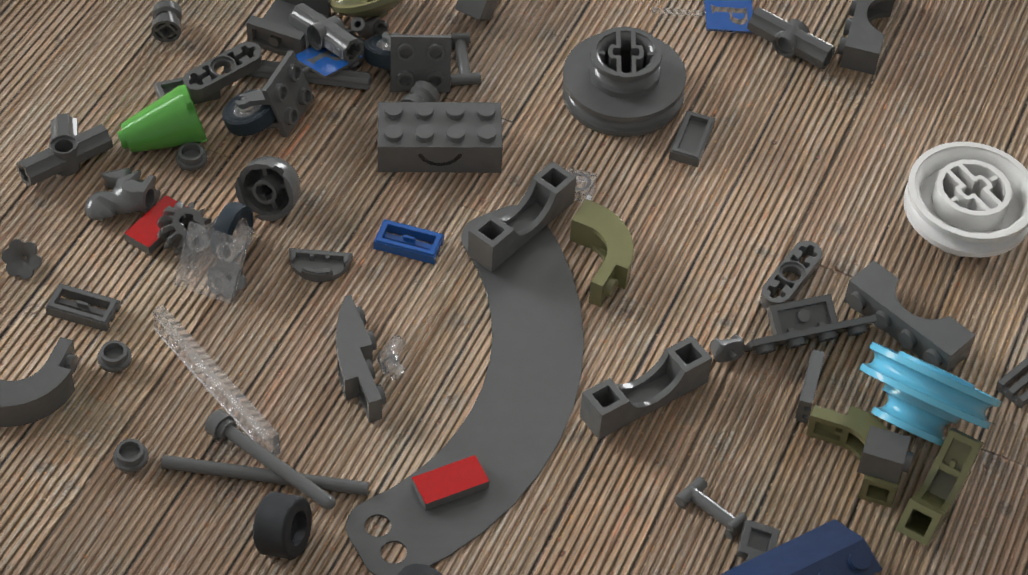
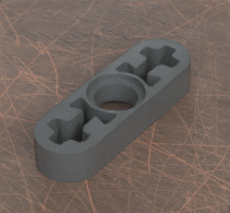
M243 42L188 71L183 77V84H186L191 98L197 100L206 98L259 69L262 65L261 48L254 42ZM222 66L229 67L231 69V71L227 74H218L215 72L217 68Z
M801 241L794 246L762 287L760 304L765 310L769 306L794 300L819 268L822 249L818 244L812 241ZM807 255H809L804 261V264H801V257H806ZM786 272H793L797 274L800 279L796 281H790L783 276V274ZM780 288L782 290L781 296L772 298L777 294Z

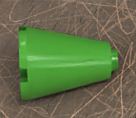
M186 84L177 86L121 123L122 130L117 132L123 149L130 148L132 153L179 147L190 142L201 144L207 141Z

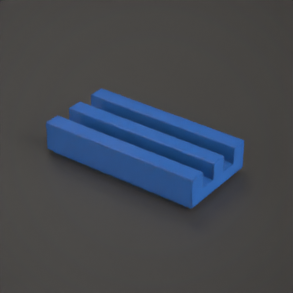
M384 219L374 240V249L435 264L436 255H439L440 246L444 243V234Z

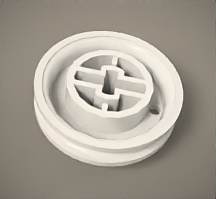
M951 142L938 145L923 153L911 168L903 199L906 216L913 228L925 240L944 252L961 257L979 258L1006 253L1017 247L1028 235V170L1011 155L985 144Z

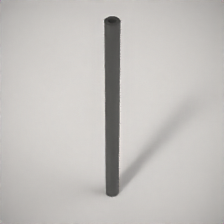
M163 455L161 460V469L293 486L275 472L266 468ZM300 473L323 490L368 496L369 482Z

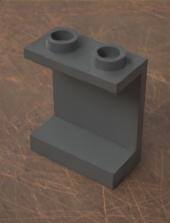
M275 0L263 18L250 16L246 22L247 41L254 42L262 49L283 56L288 51H294L295 54H298L311 47L305 32L289 24V14L292 13L296 5L304 3L322 16L329 18L331 17V0Z

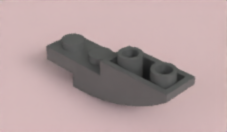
M348 295L344 297L337 320L336 355L338 376L345 400L359 397L370 423L382 419V405L386 404V396L382 385H376L374 381L373 350H377L375 336L372 331H367L365 328L366 318L362 307H356L352 296Z

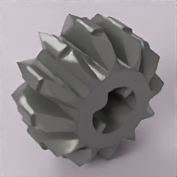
M181 201L177 202L174 207H166L163 211V216L157 221V226L160 228L157 238L166 240L164 249L171 246L174 247L176 256L180 255L182 250L185 251L188 257L193 255L196 250L202 251L207 245L206 241H209L212 236V231L209 229L212 219L203 218L205 208L196 211L194 209V202L189 203L187 208Z

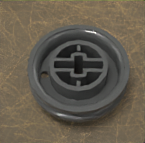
M626 26L611 28L585 39L571 50L563 67V100L572 116L594 131L612 136H640L663 128L678 115L684 101L686 70L677 52L665 42L653 37L652 34L639 28Z

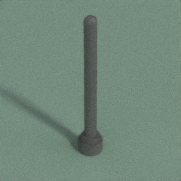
M218 409L208 417L205 423V431L215 439H229L323 508L330 510L335 507L336 500L333 496L237 429L234 418L227 412Z

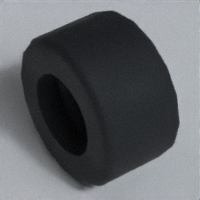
M270 492L264 496L257 508L253 524V540L260 554L285 559H295L301 555L307 545L312 526V512L307 499L303 496L279 492Z

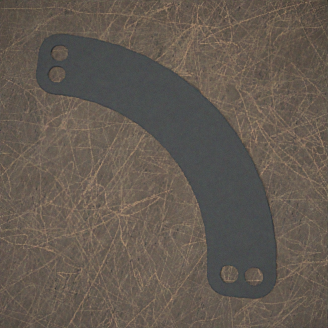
M517 205L506 206L490 213L497 218H501L510 213ZM489 213L471 220L463 228L461 241L467 253L469 230ZM548 226L538 232L493 272H490L470 258L485 288L491 313L492 344L485 380L472 410L458 431L433 458L394 487L360 503L350 512L346 522L347 535L364 565L373 575H398L405 566L414 563L432 566L448 558L480 536L515 505L540 475L559 444L573 411L581 379L584 334L581 305L574 278L562 249ZM476 455L490 481L489 488L425 511L412 486V477ZM373 516H383L389 520L391 529L384 536H372L365 530L366 521ZM397 542L406 548L407 556L399 563H388L381 556L382 548L388 543Z

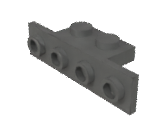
M831 294L772 305L766 308L773 335L751 340L745 345V352L756 350L757 355H763L776 351L775 346L787 344L788 349L806 345V340L817 338L819 343L838 338V333L848 332L849 336L860 335L868 332L867 327L877 321L876 315L838 322Z

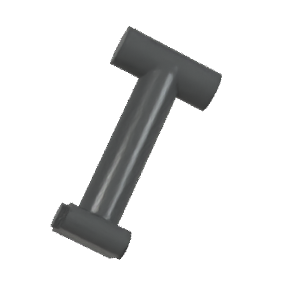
M469 32L451 33V49L455 48L459 74H451V86L481 84L480 72H470L467 52L469 43H471Z
M700 476L674 497L679 507L684 508L692 501L726 527V537L729 540H732L741 532L743 523L747 519L743 512L735 517L704 494L702 491L708 485Z

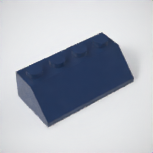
M834 519L720 575H877L883 569L865 539Z

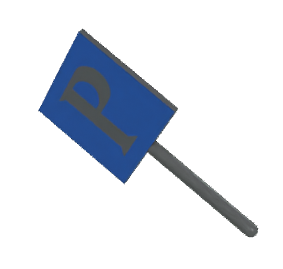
M309 47L296 54L299 64L305 67L302 69L304 74L313 71L325 79L363 59V56L360 55L358 61L349 64L326 48L315 50Z

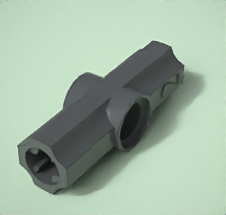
M304 3L296 5L292 13L289 14V24L305 32L309 44L315 50L326 48L349 64L358 61L359 56L364 52V43L348 33L343 22L337 16L326 18Z
M758 7L748 21L747 29L772 42L777 53L784 57H791L795 54L809 63L825 69L834 55L836 47L810 34L805 23L798 19H791L787 22Z

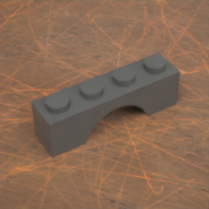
M852 0L849 16H853V19L847 17L843 35L848 36L847 38L841 37L837 54L842 55L840 67L875 75L885 34L875 29L870 24V21L877 18L890 17L895 0Z
M555 162L549 163L531 179L525 195L510 213L501 218H497L489 213L469 230L468 256L490 272H493L574 203L577 177Z
M873 260L849 280L844 301L852 309L860 312L865 317L876 315L877 321L874 324L877 328L884 330L896 339L901 346L909 349L923 361L950 372L969 355L975 334L950 316L941 319H925L907 311L900 304L896 296L899 278Z
M690 336L665 349L658 362L638 379L626 384H616L609 378L582 392L580 418L594 435L601 439L707 383L712 357L693 336Z

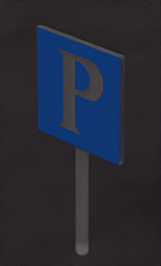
M704 0V11L651 8L652 13L705 17L706 31L755 34L747 29L748 21L753 14L752 0Z

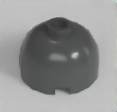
M263 156L254 159L240 172L235 182L236 196L239 202L249 206L253 212L258 213L255 216L256 218L266 221H275L285 217L296 205L301 192L300 179L295 168L289 162L279 157Z

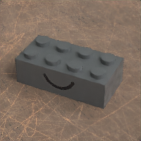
M378 102V172L501 173L503 150L501 103Z

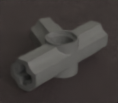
M69 113L57 114L56 118L50 120L51 141L49 148L16 163L22 181L29 187L56 174L70 176L77 173L81 167V162L113 148V142L108 130L100 124L78 134L77 118L71 117Z

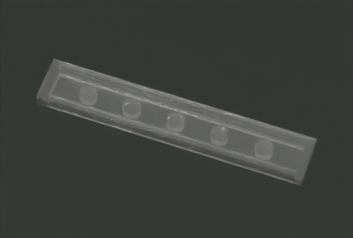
M163 304L153 309L155 332L251 439L275 456L281 454L280 438L276 429Z

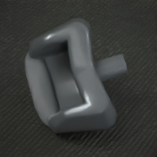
M734 334L730 339L720 340L715 338L709 345L714 359L719 363L735 361L745 352L744 340L737 334Z

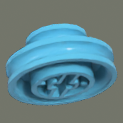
M872 341L869 348L874 352V360L869 364L862 363L859 370L885 383L882 390L887 393L888 402L882 407L874 406L871 413L903 430L942 446L945 440L943 434L945 426L950 423L958 424L960 418L982 428L989 429L991 422L986 418V411L992 406L999 407L1002 402L1001 400L976 389V385L903 351L898 353Z

